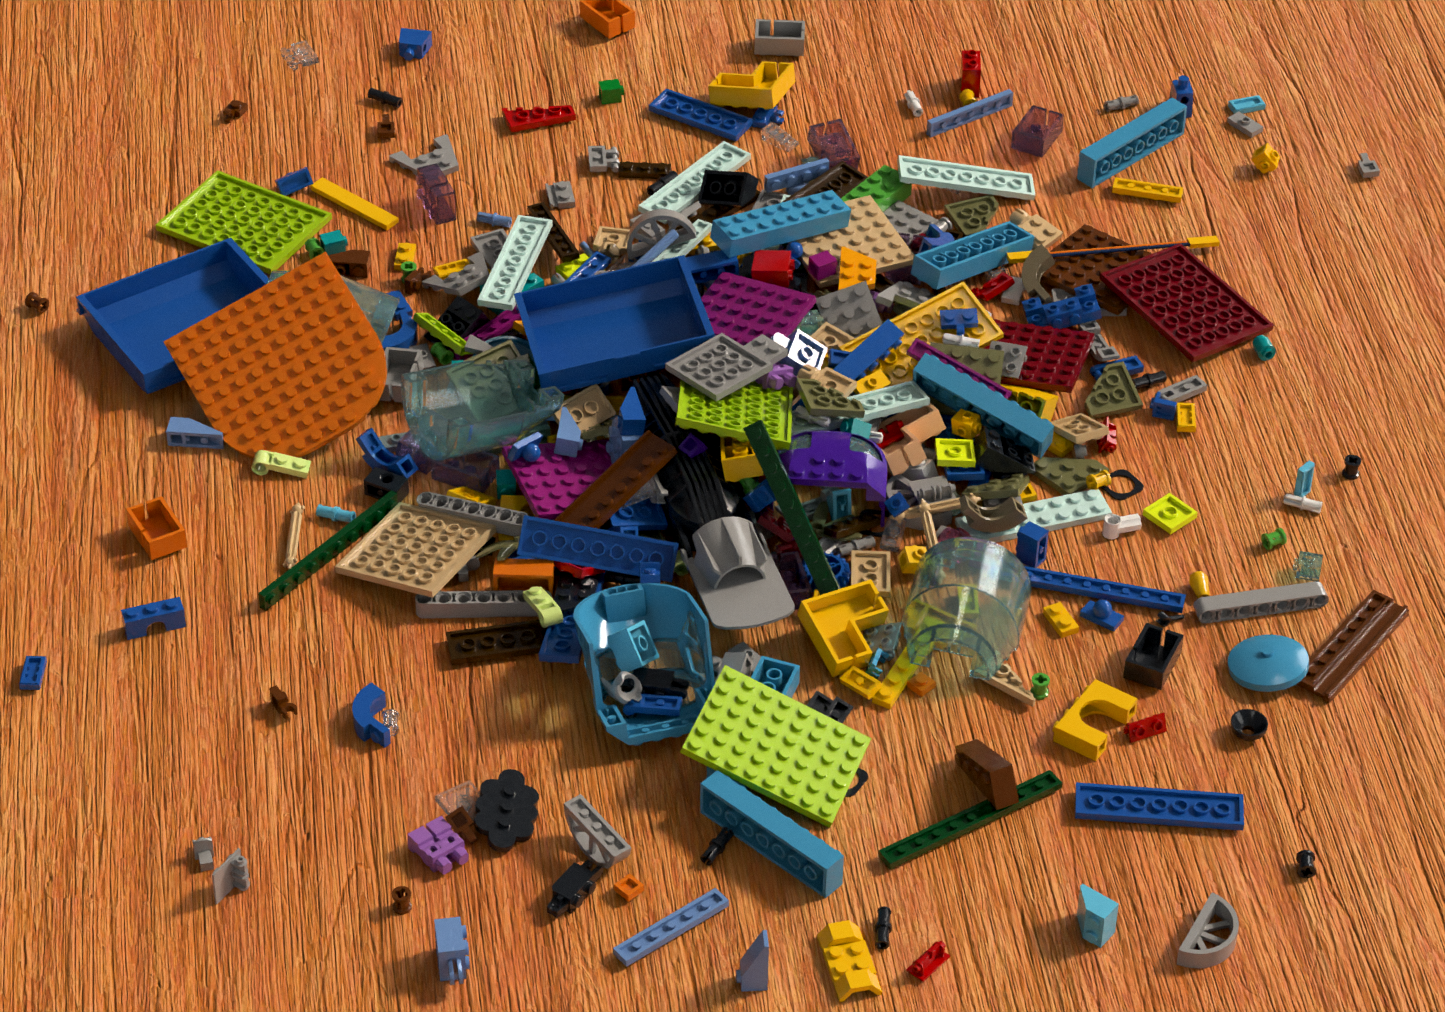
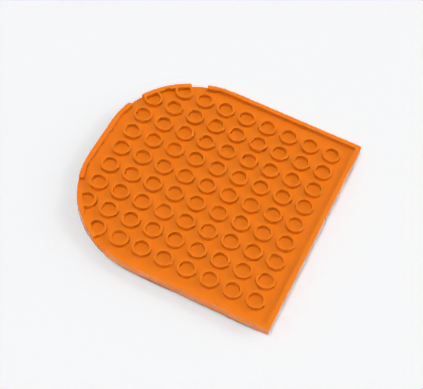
M326 251L163 341L214 429L223 432L225 444L238 451V453L254 459L256 452L259 450L277 452L299 458L344 435L363 422L371 409L376 407L383 393L387 378L386 355L383 346Z

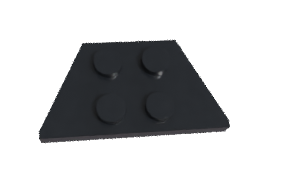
M561 571L554 601L560 607L562 613L568 611V614L572 615L574 609L582 600L597 593L598 580L589 576L579 579L573 577V574L570 572Z

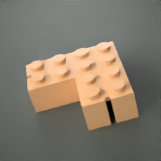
M931 403L918 409L915 408L903 413H897L881 422L878 430L883 428L885 433L888 432L885 426L895 420H902L904 427L901 428L904 438L900 441H894L882 450L887 461V470L893 476L901 475L908 469V466H917L927 459L921 444L926 439L937 436L946 429L939 410L931 405Z

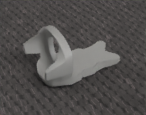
M627 671L620 672L612 685L603 677L601 678L605 691L616 701L627 704L631 700L638 702L642 699V685L633 674ZM632 678L634 680V688L630 692H622L620 686L624 680Z

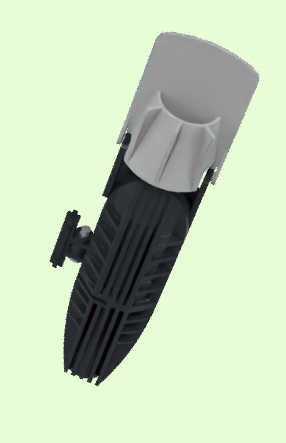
M661 373L660 378L657 374L653 375V377L646 376V379L641 377L639 378V383L636 378L633 379V387L636 389L646 418L644 433L648 430L651 431L654 435L674 446L678 451L657 472L662 487L668 491V496H664L665 504H661L668 523L667 527L671 535L679 543L681 559L694 582L712 625L715 628L724 630L747 629L774 623L788 617L794 612V602L775 565L763 534L758 533L742 497H738L734 483L731 481L725 482L721 462V446L716 447L710 432L701 433L697 429H683L679 425H675L676 412L673 411L659 392L661 386H676L664 374ZM690 433L702 441L708 448L693 458H690L678 448ZM692 550H693V551H696V555H695V558H694V559H693Z

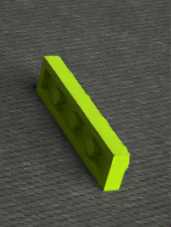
M429 313L414 314L413 320L418 323L419 327L428 330L431 336L440 339L442 344L452 348L454 353L460 356L473 354L465 352L467 341Z

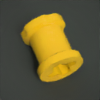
M969 89L963 90L959 95L960 100L963 102V107L977 102L973 91Z
M1102 470L1098 474L1088 475L1086 477L1088 488L1090 490H1098L1101 486H1109L1111 484L1110 473L1107 470Z

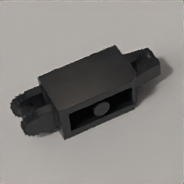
M641 667L634 669L633 675L637 677L642 685L641 694L682 697V699L687 697L686 690L689 689L690 683L688 680L675 678V671ZM632 678L625 679L620 686L621 690L630 692L634 688V680Z
M586 860L582 865L574 862L552 885V900L547 906V913L558 918L565 911L571 914L576 908H579L584 899L595 891V882L603 874L604 867L599 865L591 871L592 861Z

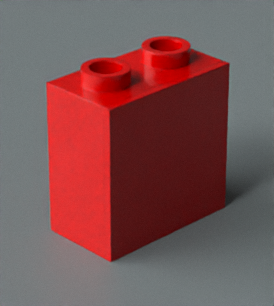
M962 50L960 91L969 89L973 91L974 97L979 98L981 79L980 51Z
M757 250L755 251L752 264V279L788 288L789 281L793 280L795 260L791 259V251Z

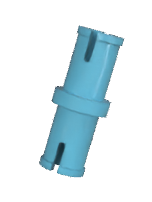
M319 504L316 509V516L330 518L335 522L339 520L350 523L356 518V512L342 510L337 506L333 508Z

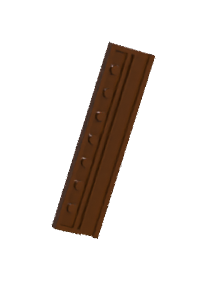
M646 431L554 521L599 529L678 453L677 449L651 433V431Z
M1373 590L1311 657L1306 676L1296 685L1328 700L1327 703H1330L1407 618L1409 614L1408 606L1404 605L1402 607L1394 603V599Z

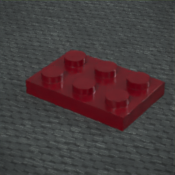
M767 506L755 513L757 523L790 543L793 535L783 516L778 518L773 514L774 511Z

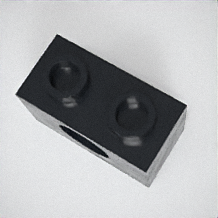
M377 467L364 479V494L379 500L392 490L397 493L399 503L409 493L408 478Z

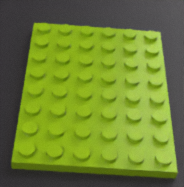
M217 170L155 226L159 232L200 248L232 238L262 272L272 275L308 239H311L332 219V213Z
M680 379L675 425H679L683 429L693 428L701 433L711 432L720 437L729 436L736 438L738 441L746 442L749 440L743 428L762 420L777 450H789L791 445L793 387L783 386L781 389L776 390L774 388L764 389L762 384H758L754 380L722 399L715 401Z
M724 665L680 753L715 771L718 770L731 779L830 828L872 738Z

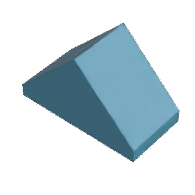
M850 488L832 491L826 497L831 521L852 515Z

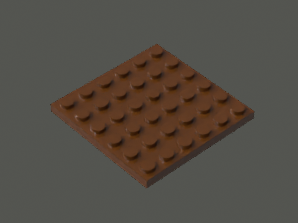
M1084 224L1050 252L1128 246L1131 244ZM1136 250L1053 257L1055 264L1043 273L1040 280L1074 296V288L1092 284L1099 307L1119 315L1129 305L1099 279L1100 274L1152 253Z

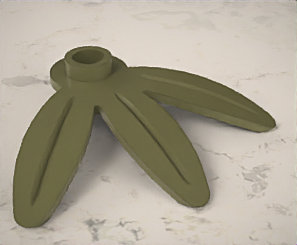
M822 501L818 505L813 516V522L810 523L817 539L825 537L837 541H850L862 537L860 533L839 539L825 535V526L855 516L847 515L825 524L828 516V504L826 501Z
M515 536L514 540H502L479 549L481 552L476 555V558H481L501 549L497 560L504 561L517 550L520 536Z

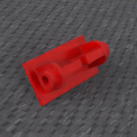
M1107 416L1100 423L1109 427V434L1102 436L1101 439H1097L1099 454L1103 449L1113 453L1117 448L1115 439L1116 426L1113 423H1109V417Z
M895 420L886 425L885 427L888 431L886 433L883 428L877 431L883 434L882 443H876L882 450L894 441H900L904 438L901 430L904 427L902 420Z
M1165 713L1154 714L1132 723H1126L1123 731L1125 734H1129L1130 743L1166 732Z
M943 941L934 942L906 971L924 982L950 958V955L945 952V943Z

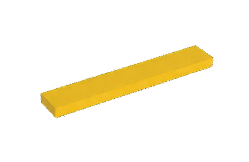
M323 177L310 185L311 190L385 230H389L399 223V218Z

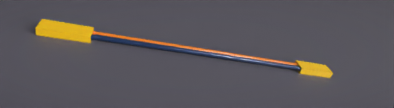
M1217 236L1187 238L1186 241L1049 253L1052 257L1169 248L1179 243L1192 249L1219 246L1220 241ZM1032 251L1006 253V258L1009 264L1024 263Z

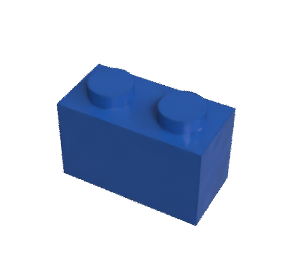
M1031 521L1021 526L1017 532L1016 560L1033 568H1037L1046 560L1049 531Z

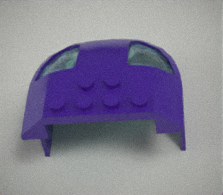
M804 431L791 436L789 450L776 449L793 485L866 489L867 501H879V507L882 508L881 527H884L887 461L883 451L875 442L859 434L848 432ZM774 501L769 504V508L772 509L773 511H774Z

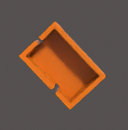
M579 0L580 17L608 39L621 34V32L624 33L635 28V11L621 0Z
M162 496L146 501L148 516L146 520L142 503L126 508L128 526L151 560L187 548L185 529Z
M495 558L493 570L494 591L529 590L531 587L541 586L552 594L554 600V561L513 558L498 561Z

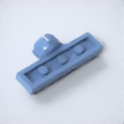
M824 158L764 175V190L769 193L786 188L788 195H793L806 186L809 181L815 180L828 171L830 161Z

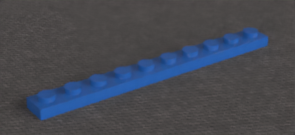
M992 560L988 579L1178 613L1183 612L1186 594Z

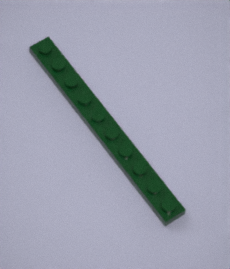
M759 420L743 428L820 595L841 589L763 421Z
M391 490L259 592L260 608L265 611L268 610L312 574H315L321 567L329 563L339 553H342L348 546L369 532L398 504L397 493Z
M1048 770L1016 786L1019 803L996 810L987 799L878 850V857L889 869H892L1061 789L1062 782L1051 770Z

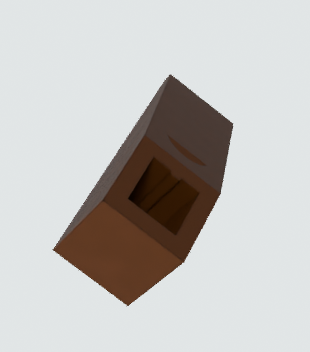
M349 250L328 255L340 276L368 278L371 268L370 251Z

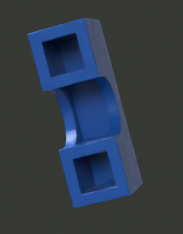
M180 597L121 610L123 628L127 640L147 636V627L154 622L164 623L166 631L186 627L185 613Z

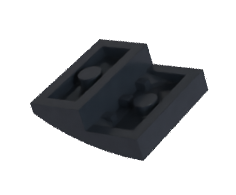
M819 691L815 692L806 705L842 724L853 709L852 705L836 696L833 701Z

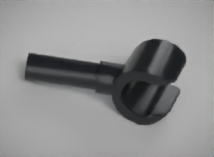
M1161 611L1157 614L1160 619H1157L1156 622L1166 627L1172 621L1184 619V615L1168 616Z

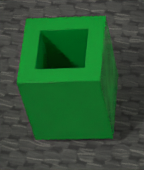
M618 79L598 81L599 98L602 105L622 102L624 88L623 85H620Z

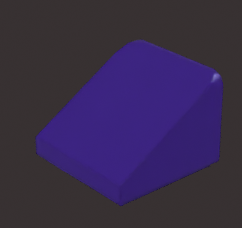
M692 433L678 446L690 458L708 449Z

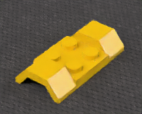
M850 920L827 924L817 934V938L839 1002H844L852 993L871 990L876 995H882L876 970L860 928Z

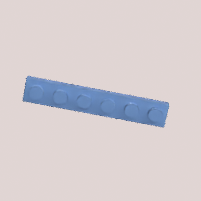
M1008 89L927 120L926 134L931 138L1011 107L1013 92Z
M714 888L613 948V954L627 967L727 908L729 900L719 890Z

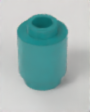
M1264 335L1254 338L1253 349L1258 357L1263 361L1272 359L1276 349L1269 338Z

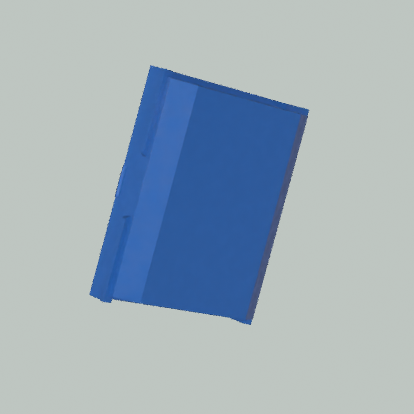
M228 238L76 296L78 307L76 310L79 315H84L97 338L139 387L148 394L185 380L163 341L270 283L271 280L232 238Z
M685 255L514 294L516 309L523 323L543 395L556 394L666 368L665 363L715 337Z

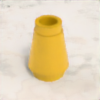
M1202 571L1192 573L1189 577V584L1198 598L1210 596L1208 576Z

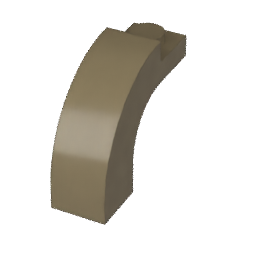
M1042 244L1028 255L1023 264L1021 275L1029 298L1039 297L1042 304H1048L1053 301L1051 296L1040 285V279L1043 273L1052 267L1055 262L1052 255Z
M965 494L959 498L960 510L966 517L968 526L981 532L994 533L1009 530L1028 519L1024 506L1012 496L995 507H981Z

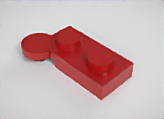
M1002 272L983 284L982 289L976 287V289L973 288L971 291L977 299L982 298L988 301L1007 290L1015 282L1013 277Z

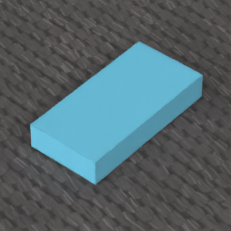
M1259 95L1228 101V107L1233 114L1264 110L1266 104Z
M1310 460L1298 469L1294 490L1295 496L1304 497L1311 491L1315 463Z

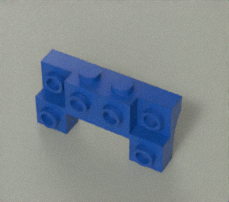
M1092 284L1074 288L1076 297L1042 305L1039 297L1022 301L1023 311L1028 324L1062 329L1101 319V310Z

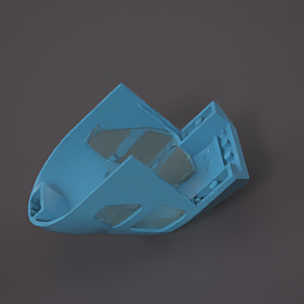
M634 583L604 589L582 600L574 609L573 617L577 637L585 658L584 665L587 677L591 683L594 708L606 731L627 745L634 746L641 745L643 742L661 741L663 738L680 737L683 734L690 733L715 685L709 622L691 594L679 587L667 584ZM645 620L660 657L641 668L675 671V678L688 680L690 683L689 689L686 690L687 697L682 699L683 704L679 716L643 713L624 714V704L613 699L605 691L601 682L603 677L612 685L617 675L621 672V669L616 664L615 655L609 647L607 636Z

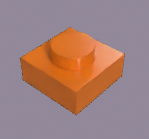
M919 672L907 681V687L921 697L936 686V681L923 672Z
M629 873L614 884V891L629 902L644 891V885Z

